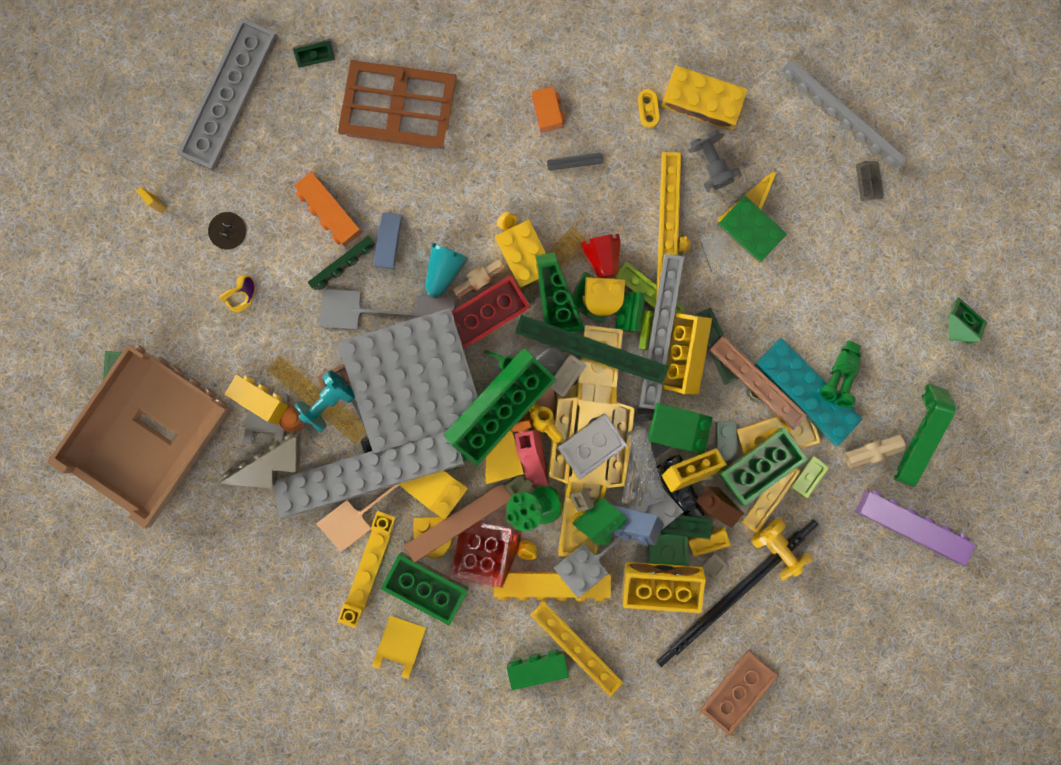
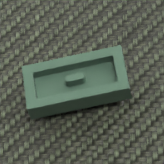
M716 422V448L723 460L737 459L736 422Z

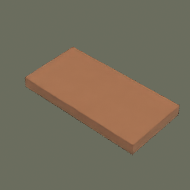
M747 650L699 710L730 736L779 675Z

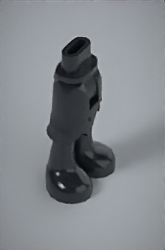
M677 454L664 461L669 469L671 466L682 462L683 459L680 454ZM663 463L654 467L649 472L652 478H658L664 484L671 498L682 509L684 516L701 518L705 515L701 510L702 506L697 502L698 496L692 484L671 493L662 477L667 471Z

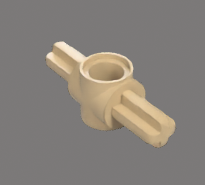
M497 260L485 269L481 266L475 268L467 274L466 278L468 280L453 289L455 295L461 298L473 289L477 292L482 290L483 286H488L491 283V277L504 270V265L500 260Z

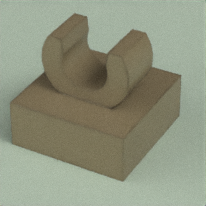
M591 488L574 491L569 494L578 512L590 510L594 507L593 503L596 501V498H590L588 494L592 491Z

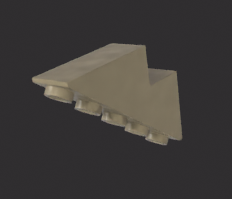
M301 431L289 432L283 437L284 440L273 442L265 452L260 450L252 456V460L247 461L246 459L242 461L234 471L229 469L222 474L224 479L221 481V484L273 488L275 480H277V471L296 472L300 466Z

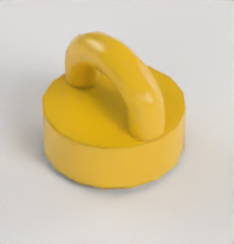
M504 212L497 220V226L503 231L517 224L516 216L510 212Z
M522 540L518 548V556L524 560L535 559L537 557L536 545L529 540Z

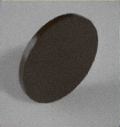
M222 212L211 220L208 227V235L215 246L229 250L236 248L243 242L246 235V226L237 214Z

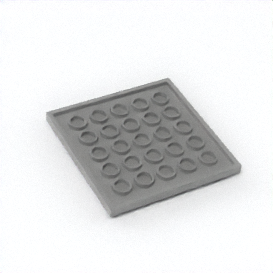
M451 308L337 342L373 454L429 437L443 429L450 428L478 398Z

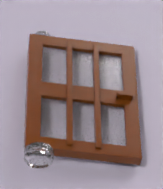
M350 60L341 116L336 118L335 129L338 130L339 134L349 137L451 150L453 130H448L457 76L450 73Z

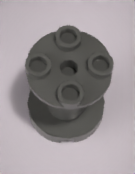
M719 130L710 132L708 137L703 140L698 138L690 143L691 147L688 149L689 153L703 149L709 162L707 170L711 179L704 184L707 192H711L710 188L718 190L733 183V178L736 176L738 178L742 177L739 168L729 170L724 158L720 159L713 144L724 137V133H719Z

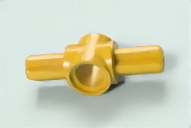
M535 403L528 410L531 414L530 419L532 420L533 428L542 433L546 432L554 443L561 442L564 439V435L554 425L553 412L549 408L539 407Z

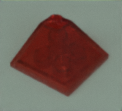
M482 523L474 524L458 535L450 578L502 588L519 550L522 531Z

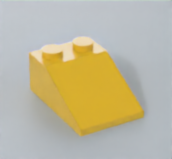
M446 470L398 484L444 520L468 489L465 484Z

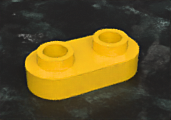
M650 89L643 90L638 96L640 123L643 127L651 129L658 124L660 119L657 95ZM649 98L650 103H645L644 99ZM646 117H652L653 121L648 122Z

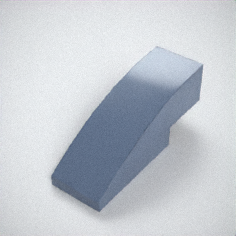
M382 214L374 260L376 268L395 270L402 214Z

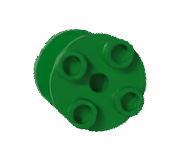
M549 485L535 487L532 494L528 492L516 493L508 501L506 520L517 530L529 532L538 527L539 524H549L557 520L563 511V501H560L559 492Z

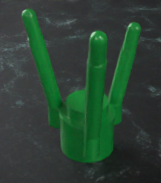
M484 350L485 354L500 360L499 368L502 371L514 359L511 356L504 357L503 355Z

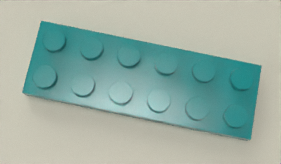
M782 338L754 364L807 415L806 418L835 447L839 446L863 420L852 408L837 406L834 404L835 400L829 402L820 396L821 387L827 385V383Z

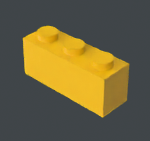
M235 375L224 395L265 421L277 425L289 406L283 402L284 398L277 393L270 394L268 392L269 388L260 383L259 385L254 384L255 380L247 375H244V377Z
M716 448L671 466L662 477L672 493L716 475L726 466V463Z

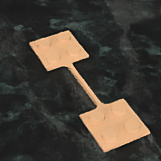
M399 485L391 486L362 510H356L348 500H345L316 524L338 550L342 552L371 529L363 519V513Z

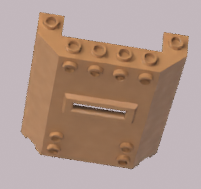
M128 344L47 463L63 474L72 473L130 512L131 514L128 518L145 529L152 527L230 412V409L224 401L215 397L217 395L215 392L208 388L204 390L200 387L201 383L193 378L189 380L184 376L185 372L177 367L174 369L170 367L166 359L160 356L157 358L147 353V350L138 344L135 346ZM142 412L176 434L172 441L140 421L138 418Z

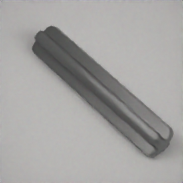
M602 153L549 159L547 160V168L551 171L603 163Z

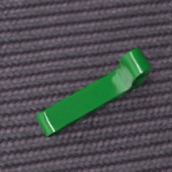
M930 383L924 388L926 390L925 394H922V400L927 412L897 467V475H894L895 481L915 487L956 412V405L949 391Z

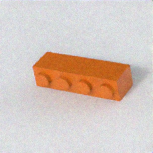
M312 172L308 173L294 185L297 189L295 194L302 202L304 200L307 201L309 204L308 210L313 216L318 215L322 219L319 223L326 231L328 229L331 230L333 233L331 237L338 245L342 244L346 247L362 234L361 230Z

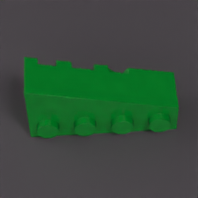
M555 253L535 255L544 323L570 332L584 330L581 317Z

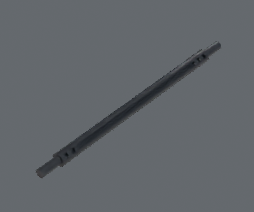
M814 519L800 532L797 531L787 540L789 542L787 547L791 552L806 540L805 537L819 525ZM772 553L670 646V649L656 661L659 666L663 667L672 657L678 656L782 561L778 553Z

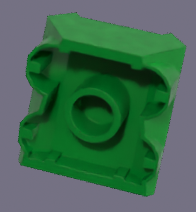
M600 496L593 503V508L585 510L572 522L576 528L598 546L600 544L608 545L612 540L611 533L621 529L627 519L625 515Z

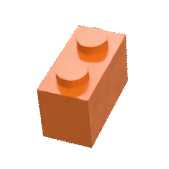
M554 86L531 91L540 133L562 128L565 116L563 110H559L558 104L561 103L559 92H555Z

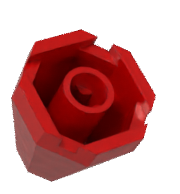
M613 234L589 239V244H586V241L581 242L582 252L598 278H614L618 274L621 245L619 234H615L614 238Z

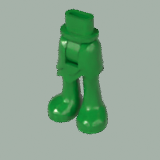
M847 341L845 347L841 349V353L838 355L830 372L832 376L829 383L820 389L819 394L824 400L829 402L835 400V405L845 408L855 406L856 398L850 394V390L855 377L858 375L861 364V345ZM841 377H844L842 386H841L840 391H839V393H838L837 387H838L840 378H841Z

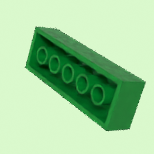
M523 348L443 436L455 449L478 466L551 387L557 378Z

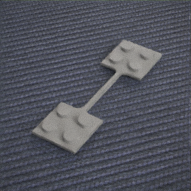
M322 289L319 327L358 329L359 315L363 312L412 316L415 319L447 308H451V311H453L455 308V298L417 296L416 310L410 313L362 309L360 307V291Z
M659 483L629 506L631 510L658 516L664 524L662 530L683 513L682 509ZM619 537L598 555L592 554L586 545L582 544L556 565L554 569L576 597L580 598L608 575V572L600 564V558L623 539Z

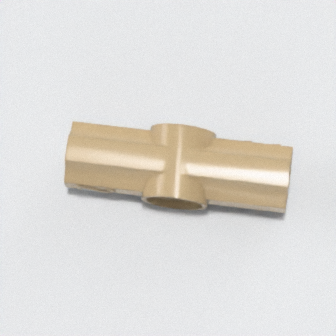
M896 435L881 441L875 440L870 444L866 443L862 447L844 452V458L848 467L854 468L866 463H875L886 459L887 456L905 451L906 445L901 435Z

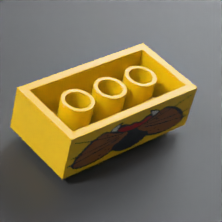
M675 65L661 107L732 131L737 123L748 89Z
M625 562L622 588L623 608L701 613L706 580L703 567Z

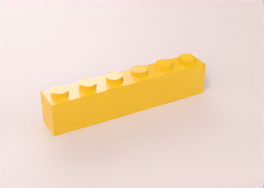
M494 571V597H498V600H509V597H517V600H529V597H536V600L546 601L548 597H554L557 601H567V598H575V601H587V598H595L594 601H606V598H611V574L608 572V575L580 598H577L557 572Z

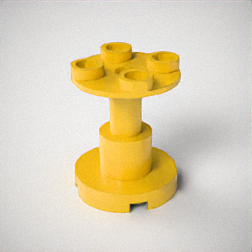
M777 518L768 523L769 526L763 531L760 530L751 538V542L756 548L766 545L773 554L778 553L787 565L779 573V578L785 581L792 574L794 577L804 571L802 567L809 564L814 558L810 553L802 554L797 558L787 547L789 542L781 533L787 524L782 518Z

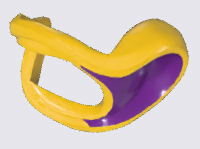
M246 274L240 275L237 278V287L219 296L220 301H225L228 308L235 313L247 309L256 291L253 278ZM234 293H243L246 296L245 301L233 307L227 298Z

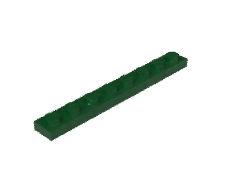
M522 314L515 333L659 384L663 383L669 367Z

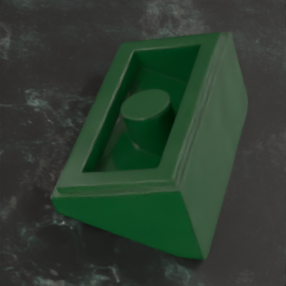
M330 39L293 47L298 68L335 59Z

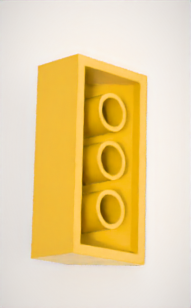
M675 312L666 365L669 367L663 381V389L682 394H699L712 318Z

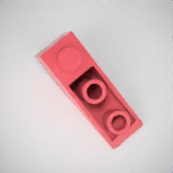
M534 429L524 433H515L517 452L526 478L534 483L532 485L533 488L549 485L540 432Z

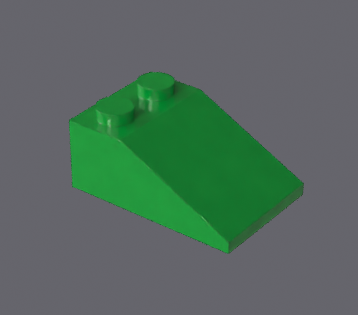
M656 403L648 441L688 452L703 454L707 446L713 417Z

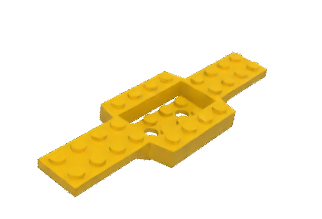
M584 325L583 336L621 349L623 330ZM582 356L580 361L586 367L578 376L576 397L556 399L554 425L564 435V439L559 443L551 441L548 477L566 483L558 556L568 557L582 544H585L592 554L597 555L598 545L572 524L584 511H577L569 494L574 491L591 488L592 491L588 494L590 498L595 497L597 500L600 496L602 498L605 497L606 488L626 486L635 410L632 407L616 402L619 369ZM577 404L580 407L577 432L589 425V421L592 418H598L605 413L628 445L582 479H579L573 470L572 475L569 477L570 465L557 448L574 435Z

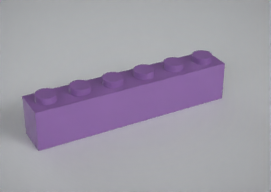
M877 491L864 492L855 510L856 513L958 564L966 566L976 546L969 542L971 538L960 533L957 536L952 533L953 529L945 525L939 527L934 524L935 520L926 516L921 518L917 516V511L908 507L905 510L899 507V502L892 499L887 501L882 498L883 494Z

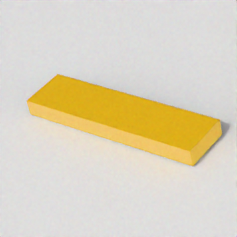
M796 468L760 494L741 523L757 534L801 471Z

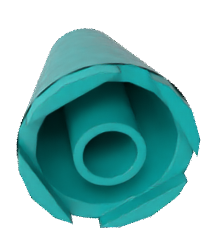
M432 243L424 287L427 290L426 294L437 298L438 295L442 296L467 262L468 257L449 248L441 247L439 244Z

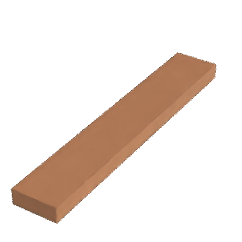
M721 336L709 349L717 359L792 430L806 418L807 415L724 336Z
M501 483L404 545V548L413 562L416 563L506 505L511 496L503 483Z

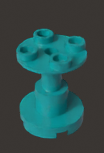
M328 370L322 376L327 386L319 393L321 398L312 407L303 401H298L294 405L301 413L299 418L305 424H312L320 433L327 427L320 414L328 406L334 407L340 399L347 403H351L355 399L351 385L347 387L344 383L346 380L332 370Z

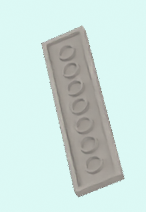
M243 18L240 19L177 152L179 156L214 171L277 37L276 33Z

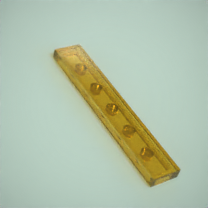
M281 356L268 369L269 373L310 407L321 398L319 393L322 390ZM338 404L334 407L328 406L320 414L354 444L366 432L364 425Z

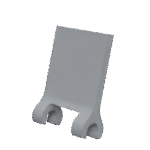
M277 393L284 398L283 402L287 403L288 394ZM248 410L244 443L254 444L255 433H274V442L284 440L285 431L280 427L279 423L276 425L267 422Z

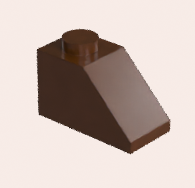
M708 487L697 499V502L709 515L730 528H733L745 514L719 487Z

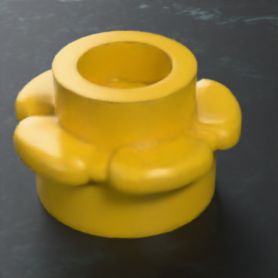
M685 235L684 237L678 236V252L685 254L686 251H689L691 242Z

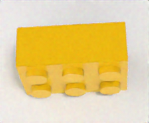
M530 220L496 235L495 240L519 289L523 290L539 282L535 255L546 254Z

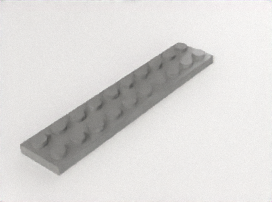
M449 428L429 437L373 454V451L275 480L273 487L279 517L281 519L465 465L463 454L455 449L443 436Z

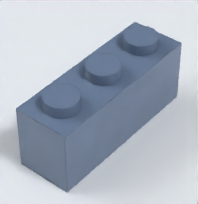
M612 505L627 517L623 527L611 533L612 537L616 535L626 541L631 539L642 545H656L664 525L658 516Z

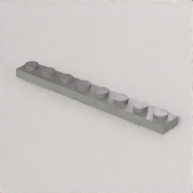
M790 59L784 66L782 71L788 80L796 82L802 92L809 93L816 104L823 105L831 117H837L845 129H851L859 141L866 142L870 146L873 153L880 154L885 158L887 165L898 168L904 163L907 158L794 61Z
M664 254L647 353V359L665 365L684 262L683 256ZM643 378L639 407L655 409L656 403L660 402L663 383L659 384Z

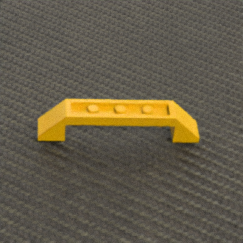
M380 511L376 512L369 540L347 601L341 609L338 623L356 629L384 557L396 517Z

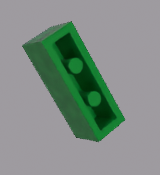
M559 649L550 650L547 655L540 656V653L532 654L529 656V659L525 660L514 658L510 660V663H507L511 690L569 678L564 651L559 652Z

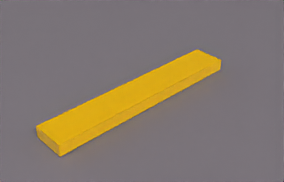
M542 601L530 614L539 626L609 697H612L624 682L546 602Z

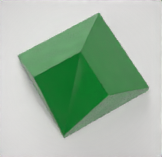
M959 297L955 300L949 314V340L964 341L966 344L979 342L982 339L987 322Z

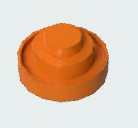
M293 404L287 407L279 421V425L284 431H294L295 433L302 430L306 424L299 418L301 413Z

